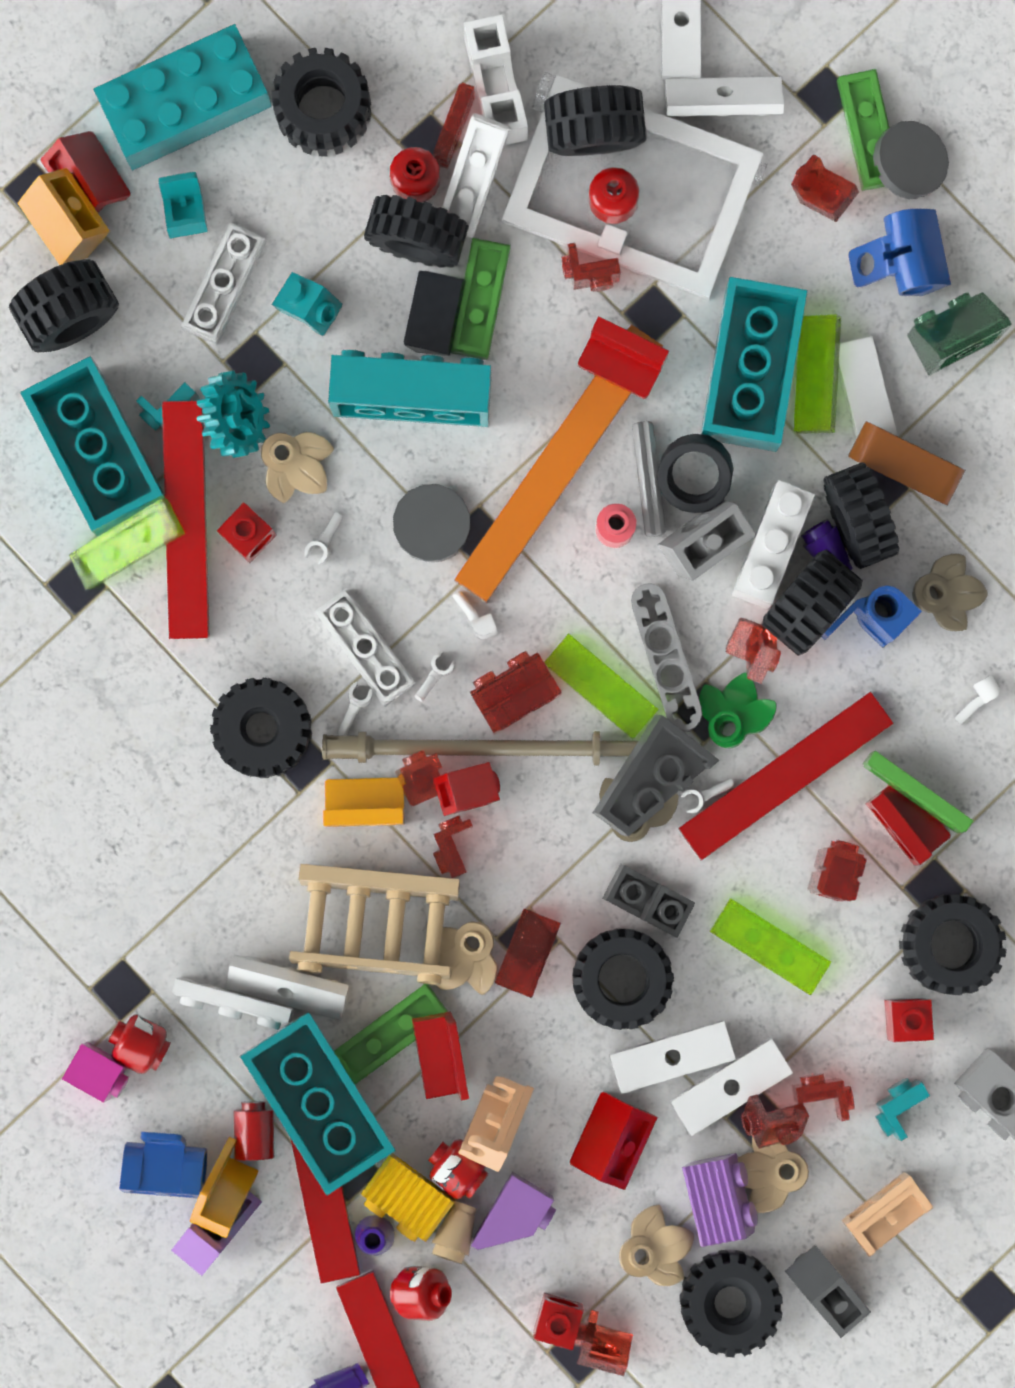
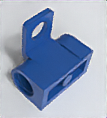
M906 209L885 216L883 220L886 236L850 250L848 254L853 281L856 287H864L890 276L896 278L900 296H924L951 285L936 209ZM866 253H870L874 259V268L869 275H865L861 270V259Z
M892 586L878 587L867 597L857 599L821 637L826 640L854 612L862 629L883 648L894 641L922 611L897 588ZM875 602L881 603L886 607L888 612L887 618L877 614Z
M141 1132V1139L145 1143L126 1142L123 1152L119 1190L123 1193L198 1199L206 1181L207 1148L187 1146L186 1139L179 1134Z

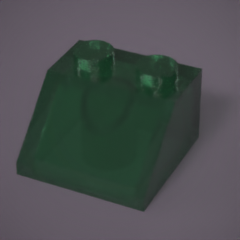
M969 292L964 293L948 302L949 309L939 314H936L934 310H930L913 320L915 326L912 327L907 336L928 376L997 342L1012 325L1009 318L983 292L973 297L970 296Z

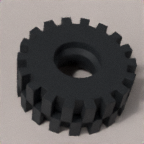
M381 195V197L376 196L374 199L364 239L373 247H380V251L392 253L394 257L400 259L406 258L410 262H420L425 266L432 267V265H435L439 268H445L446 266L453 268L459 263L469 225H466L467 222L464 219H459L460 216L455 213H448L447 209L442 207L436 208L431 203L425 201L421 203L410 197L403 199L398 195H393L392 197Z
M864 462L825 476L823 486L827 494L825 496L827 504L831 509L829 511L837 525L844 547L847 548L848 555L853 560L854 565L862 569L898 555L900 547L898 545V536L895 533V523L891 519V511L889 506L886 505L883 491L879 489L875 476L872 477L870 468L866 467Z
M264 677L262 679H245L246 682L242 684L236 683L231 686V690L226 695L223 693L219 698L220 703L217 709H213V725H210V733L213 734L214 739L213 745L215 750L221 755L220 758L226 764L244 775L259 778L280 776L285 774V771L291 767L294 768L299 763V759L303 755L305 756L309 748L307 746L309 740L312 739L311 715L300 696L286 684ZM256 713H268L276 721V734L266 743H255L246 733L247 721Z
M719 1250V1254L713 1256L709 1253L702 1257L703 1261L698 1265L694 1263L690 1268L689 1276L685 1277L682 1282L683 1289L682 1294L680 1293L679 1303L684 1323L695 1341L701 1347L705 1346L708 1348L709 1352L718 1355L719 1352L725 1354L726 1357L735 1358V1354L742 1353L743 1356L752 1354V1349L756 1347L761 1349L767 1345L765 1340L769 1336L774 1337L777 1332L776 1324L778 1321L781 1322L783 1314L781 1311L783 1299L778 1288L779 1285L768 1268L754 1256L750 1257L738 1250H735V1252ZM723 1288H738L746 1297L744 1311L735 1318L723 1317L715 1308L716 1295Z

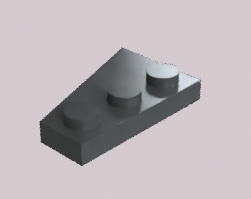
M655 715L594 809L593 814L619 834L630 836L660 811L666 801L678 791H684L694 782L693 779L705 769H710L720 760L666 717Z

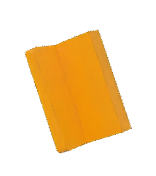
M402 778L328 779L325 781L323 826L405 825L404 780Z
M230 1136L199 1194L189 1221L224 1238H227L259 1172L255 1168L230 1158L236 1143V1139Z

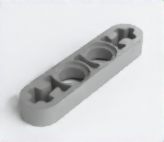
M651 583L642 584L632 594V610L667 719L683 732H690L699 725L702 718V710L664 591L659 586ZM650 592L652 597H659L660 601L655 603V611L658 618L665 614L667 621H654L647 627L643 626V620H650L647 608H639L637 604L643 600V593ZM659 628L666 629L672 636L670 646L664 650L653 648L649 642L650 634ZM672 665L679 667L684 673L683 682L677 687L666 686L661 680V673L664 668ZM689 688L691 695H683L684 703L687 709L694 708L696 713L690 716L691 723L683 724L681 719L675 720L673 718V714L678 712L676 698L668 702L666 695L679 694Z

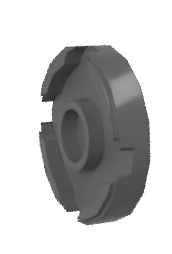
M901 121L884 131L875 144L873 160L874 165H878V170L881 173L878 177L883 185L897 196L906 199H917L927 196L938 189L947 177L949 160L946 147L939 135L927 125L916 121Z
M439 484L420 485L408 491L398 502L393 515V532L400 547L412 558L425 562H442L455 556L466 544L470 532V513L464 500L452 489Z

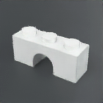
M502 14L464 22V38L482 116L511 127L505 145L527 141L528 125L520 90L517 89L514 79L511 51Z
M780 480L776 482L760 520L753 544L734 586L732 596L767 610L773 604L815 494Z

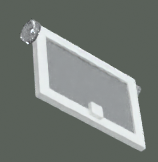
M545 72L532 105L533 110L539 111L542 114L504 212L502 222L702 298L709 299L751 185L759 186L765 173L767 164L760 162L763 152L644 108L647 140L639 146L624 151L599 155H557L548 151L544 101L557 93L588 86L557 74L555 76ZM611 167L623 168L630 172L637 180L640 189L638 207L634 215L627 221L618 224L605 223L599 220L592 213L588 202L589 187L594 176L600 171Z

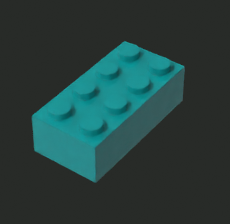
M236 24L93 88L132 171L272 107L268 92Z
M729 277L725 289L700 434L711 436L721 443L777 452L782 443L808 290Z
M342 350L341 355H331L328 403L333 417L488 427L491 365H484V361L481 359L461 358L460 363L444 362V358L441 356L423 355L420 357V361L404 360L405 355L392 352L381 353V358L365 357V352L358 350Z
M91 356L20 392L91 531L98 538L165 504V494L104 376Z
M309 1012L240 1055L243 1063L326 1195H329L396 1151Z

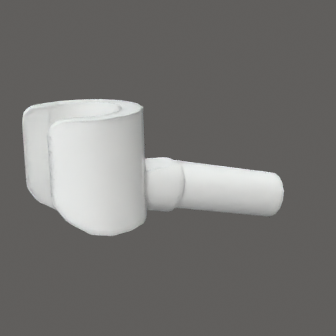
M335 512L318 541H312L306 546L304 551L306 558L310 556L313 547L316 545L322 547L324 551L323 557L318 564H323L330 558L331 552L328 545L343 518L341 514Z
M461 591L453 596L466 613L477 638L484 640L498 634L491 613L478 617L476 610Z
M443 652L436 653L431 661L433 669L415 695V698L421 702L442 676L450 675L455 669V660L445 671H441L436 667V662Z
M988 676L973 685L979 697L973 699L955 717L961 725L979 707L981 708L985 703L999 695L1000 687L993 676Z
M358 682L351 685L348 694L350 704L337 732L338 735H347L360 709L367 707L371 703V688L364 700H357L354 698L353 693L357 689Z
M729 779L702 791L695 789L685 791L681 798L689 794H695L699 798L698 807L686 812L696 813L700 811L706 801L735 788L732 779Z

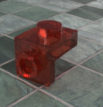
M814 154L806 164L798 168L791 182V186L801 204L834 222L838 221L859 193L856 184L826 169L821 158Z
M576 243L567 244V255L561 256L564 279H572L573 290L590 287L592 292H600L613 288V283L619 282L621 271L618 258L579 264Z
M745 618L738 619L727 642L726 653L745 660L747 679L762 684L767 672H774L780 660L781 650L777 649V638L759 623Z
M424 750L403 758L402 761L405 767L396 770L395 773L409 805L415 806L438 796L433 778L440 776L438 770L443 767L437 753L427 757Z
M460 815L438 824L440 832L433 834L440 849L433 852L441 874L449 872L452 879L467 873L452 836L473 828L471 820L462 821Z
M824 1073L802 1076L800 1077L801 1084L791 1085L793 1098L796 1103L802 1104L834 1098L837 1119L840 1121L850 1120L849 1110L855 1109L851 1086L844 1087L842 1079L833 1078L825 1080Z
M756 1094L748 1098L742 1113V1124L745 1132L749 1136H753L758 1149L777 1143L788 1145L797 1141L802 1136L809 1114L803 1103L766 1113L759 1096Z
M590 1310L587 1322L580 1323L574 1346L580 1347L577 1364L624 1376L628 1366L633 1334L596 1325L599 1311Z

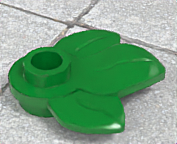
M742 673L731 680L723 691L711 685H704L699 696L702 716L709 722L708 731L710 738L716 745L727 749L739 746L749 734L764 731L773 720L777 709V703L773 700H758L756 686L748 673ZM726 724H735V732L732 735H723V728Z

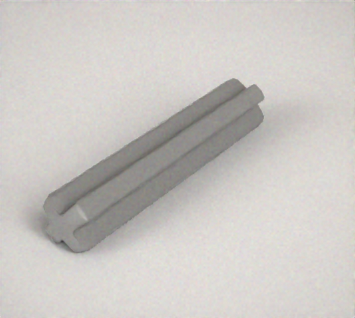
M641 421L633 424L632 431L644 533L647 537H657L665 534L666 527L662 493L660 492L657 480L659 467L654 425L651 421Z

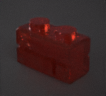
M524 651L507 662L510 669L496 676L493 671H490L472 682L476 689L469 692L470 696L493 735L562 695L560 688L538 652L530 656L527 651Z
M836 840L831 841L830 847L818 849L814 863L817 871L812 872L807 890L811 894L839 902L856 900L860 886L857 878L863 876L867 861L864 855L858 853L860 846Z
M523 908L495 984L532 998L561 923Z

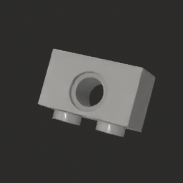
M723 500L722 503L710 511L701 512L658 543V546L679 577L694 581L755 537L756 534L737 504Z
M985 1049L954 1083L962 1091L958 1098L973 1112L976 1113L979 1109L984 1111L991 1118L987 1125L1003 1140H1006L1009 1136L1015 1140V1071L994 1051ZM1005 1087L1009 1093V1101L1003 1108L996 1109L991 1102L992 1093L997 1088Z

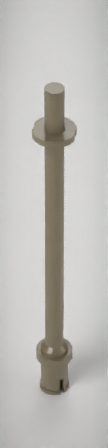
M600 731L593 732L592 740H381L367 736V732H358V735L323 734L322 758L323 760L358 759V763H367V759H371L374 755L592 756L594 766H599L600 756H629L638 741H600Z

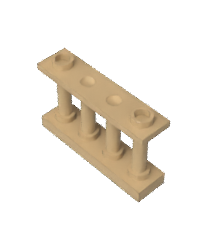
M300 864L298 880L301 886H307V892L311 894L304 952L290 951L289 955L291 963L298 964V971L322 973V967L410 975L418 976V983L441 985L442 979H450L451 968L449 966H439L445 906H449L450 900H459V879ZM331 889L347 890L346 895L350 896L344 956L320 954L326 895L331 894ZM371 892L386 894V899L390 900L383 960L359 958L366 898H370ZM410 896L426 898V903L429 904L423 964L399 962L405 903L410 902Z

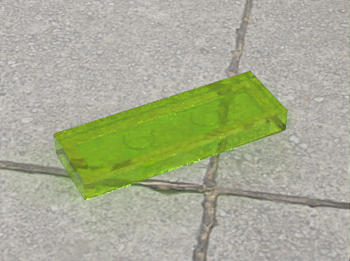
M837 314L803 316L798 344L794 432L798 434L835 433L841 317Z
M160 499L70 553L69 557L85 589H93L185 534L168 499Z
M569 633L543 663V665L632 740L659 710Z
M729 898L709 930L716 937L810 996L832 963L731 898Z

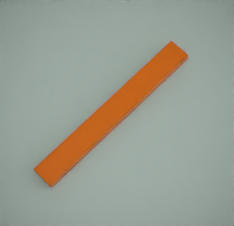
M632 324L627 329L628 331L660 347H663V345L655 341L653 338H651L650 336H648ZM598 376L593 378L455 577V582L486 603L488 602L631 395L630 392Z

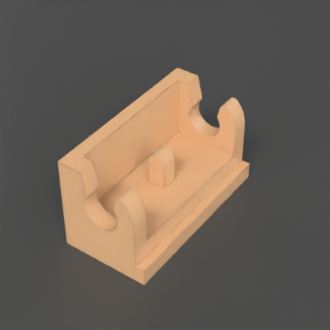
M496 1076L493 1085L487 1084L459 1154L499 1172L508 1155L534 1088L528 1085L525 1087L507 1078Z
M903 1172L841 1221L870 1257L924 1213L929 1212L933 1206L912 1177Z

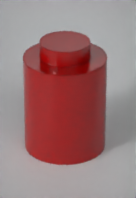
M265 1101L241 1102V1109L234 1110L235 1160L252 1161L275 1158L273 1109L266 1108Z

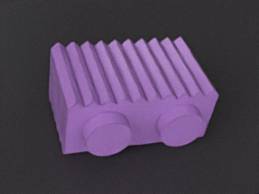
M736 1153L692 1161L682 1167L701 1247L743 1240L755 1232L754 1226H757L758 1223L757 1211L753 1202L747 1201L745 1186L748 1185V1174L744 1163L738 1162Z

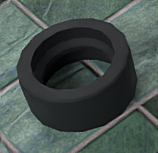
M696 433L681 436L669 444L661 457L657 476L660 492L669 504L681 511L691 513L710 511L722 503L730 491L734 470L731 455L721 442L711 436ZM685 453H704L717 464L719 471L718 481L714 488L707 493L700 495L689 494L681 490L674 482L672 475L673 465Z

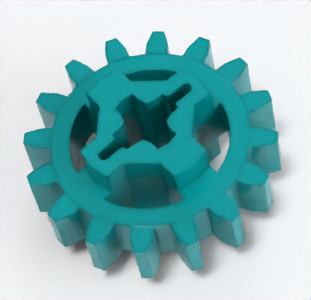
M234 370L209 377V385L200 388L205 399L197 400L196 403L203 409V414L197 417V421L204 422L206 426L201 433L202 436H211L210 448H220L221 456L223 457L232 455L233 458L257 452L259 450L258 443H263L266 440L262 429L270 428V424L264 420V414L270 412L269 408L263 407L261 402L265 397L264 392L257 394L255 391L257 382L255 380L247 381V375L244 372L236 374Z

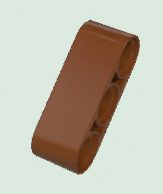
M865 421L848 454L849 458L859 463L864 462L867 467L947 506L966 471Z

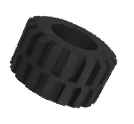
M317 48L308 49V56L302 57L301 53L298 52L293 55L294 63L292 65L285 62L280 67L282 75L275 76L273 81L275 91H271L273 110L283 136L287 135L292 146L296 148L300 145L302 151L311 155L312 150H317L319 156H327V150L334 149L337 155L343 153V145L348 144L352 148L357 144L356 136L358 134L363 136L367 130L366 122H370L371 99L368 82L365 75L362 76L360 66L356 62L351 64L349 56L343 52L336 57L334 50L331 48H325L324 54H318ZM316 87H332L343 94L345 101L341 109L328 118H311L305 115L299 108L303 96Z
M624 85L585 87L557 93L544 101L549 152L561 156L599 155L632 149L647 140L642 91L634 87Z
M84 259L56 266L28 282L13 297L9 304V310L32 351L44 353L71 346L99 330L116 313L119 302L97 263L91 259Z
M827 549L818 552L764 615L762 626L797 656L802 655L819 640L860 591L863 580Z
M940 895L919 904L920 907L909 913V920L907 924H903L901 929L903 940H899V949H903L904 957H901L904 966H908L911 971L909 974L912 978L922 983L923 987L929 990L949 995L971 994L979 991L978 988L982 985L987 986L993 981L991 979L992 975L1000 972L1002 965L999 962L1001 957H1006L1007 951L1002 945V940H1006L1005 931H1000L998 925L1001 924L998 916L992 915L989 912L991 908L985 903H979L970 896ZM946 921L963 923L969 929L973 938L972 954L969 960L959 968H946L940 965L932 953V936L938 926Z
M631 929L605 931L589 940L579 952L572 973L574 993L582 1009L597 1023L617 1030L636 1029L641 1025L652 1022L666 1008L665 1005L673 992L674 973H672L671 969L672 964L662 946L642 932ZM617 955L634 957L642 964L646 972V985L639 997L630 1002H615L609 999L600 988L599 974L602 966L607 960Z

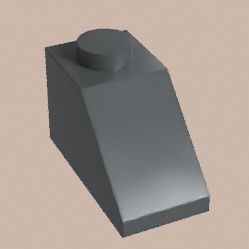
M816 1245L806 1253L798 1256L794 1263L785 1270L790 1279L840 1338L871 1313Z

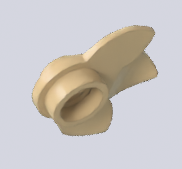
M304 432L295 437L285 433H276L269 436L262 444L261 458L266 467H268L265 483L271 495L278 501L286 503L295 489L307 494L324 493L327 489V477L320 461L333 452L334 448L331 443L324 437L311 432ZM278 445H283L287 448L288 455L284 460L277 459L274 454L275 448Z
M472 921L465 923L459 929L443 927L439 966H449L451 968L450 979H442L441 985H437L439 989H454L468 981L474 990L481 995L489 991L497 976L498 966L491 954L494 947V937L486 925ZM469 936L476 937L480 942L479 948H471L467 944V938Z
M769 1132L753 1133L752 1147L754 1152L738 1157V1162H743L747 1170L748 1185L745 1187L752 1189L749 1202H753L757 1213H766L782 1207L789 1192H795L806 1184L809 1168L802 1156L788 1151L783 1139L778 1135ZM786 1164L792 1165L795 1171L794 1176L789 1180L785 1179L781 1174V1169Z
M650 1206L640 1212L632 1221L631 1238L624 1242L619 1252L621 1267L627 1274L633 1277L647 1276L656 1285H675L685 1278L678 1261L684 1258L691 1250L694 1234L692 1231L681 1226H666L661 1206ZM639 1249H642L646 1254V1260L641 1265L635 1260V1253Z

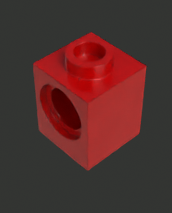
M244 502L217 530L219 535L249 563L277 536L274 530Z
M490 762L448 772L433 778L444 817L486 806L500 800V781L496 772L492 770Z
M931 999L884 1000L887 1040L891 1042L934 1040Z
M544 1293L533 1330L534 1340L573 1351L584 1312L582 1303Z

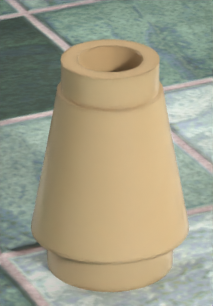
M454 1202L431 1242L435 1244L432 1254L458 1264L463 1263L465 1255L469 1256L476 1208L461 1202Z

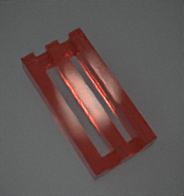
M463 82L457 88L433 151L438 165L446 169L450 166L475 100V87Z

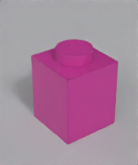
M85 1042L80 1045L62 1080L104 1103L110 1100L111 1096L116 1098L120 1096L129 1077L124 1074L127 1067L115 1062L111 1054L89 1042Z

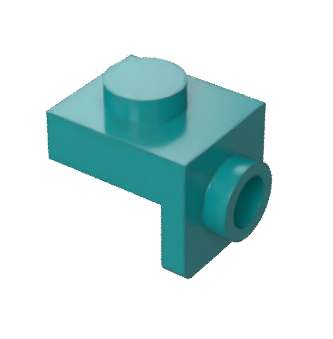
M188 172L160 177L158 182L163 198L169 239L208 232L204 200L197 173Z
M291 272L272 303L278 311L307 324L315 333L321 336L326 334L342 308V303L328 289L294 272Z
M184 382L167 401H197L201 399ZM140 396L136 400L142 409L139 417L154 431L160 426L163 428L162 406L157 410L144 397Z
M905 1078L889 1087L887 1090L890 1095L875 1103L880 1111L875 1118L887 1137L893 1134L899 1141H903L908 1136L896 1116L930 1097L921 1081L914 1080L910 1082L909 1078Z

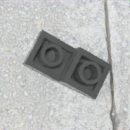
M623 864L619 865L602 899L676 938H678L695 905V902Z

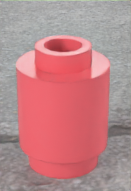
M610 504L604 507L597 517L596 535L605 546L611 548L622 547L629 543L634 535L636 518L632 510L623 504ZM613 518L619 519L624 523V526L619 530H614L610 527L609 520Z

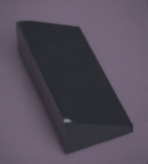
M419 271L404 337V345L416 353L450 356L466 283L464 279L430 271Z

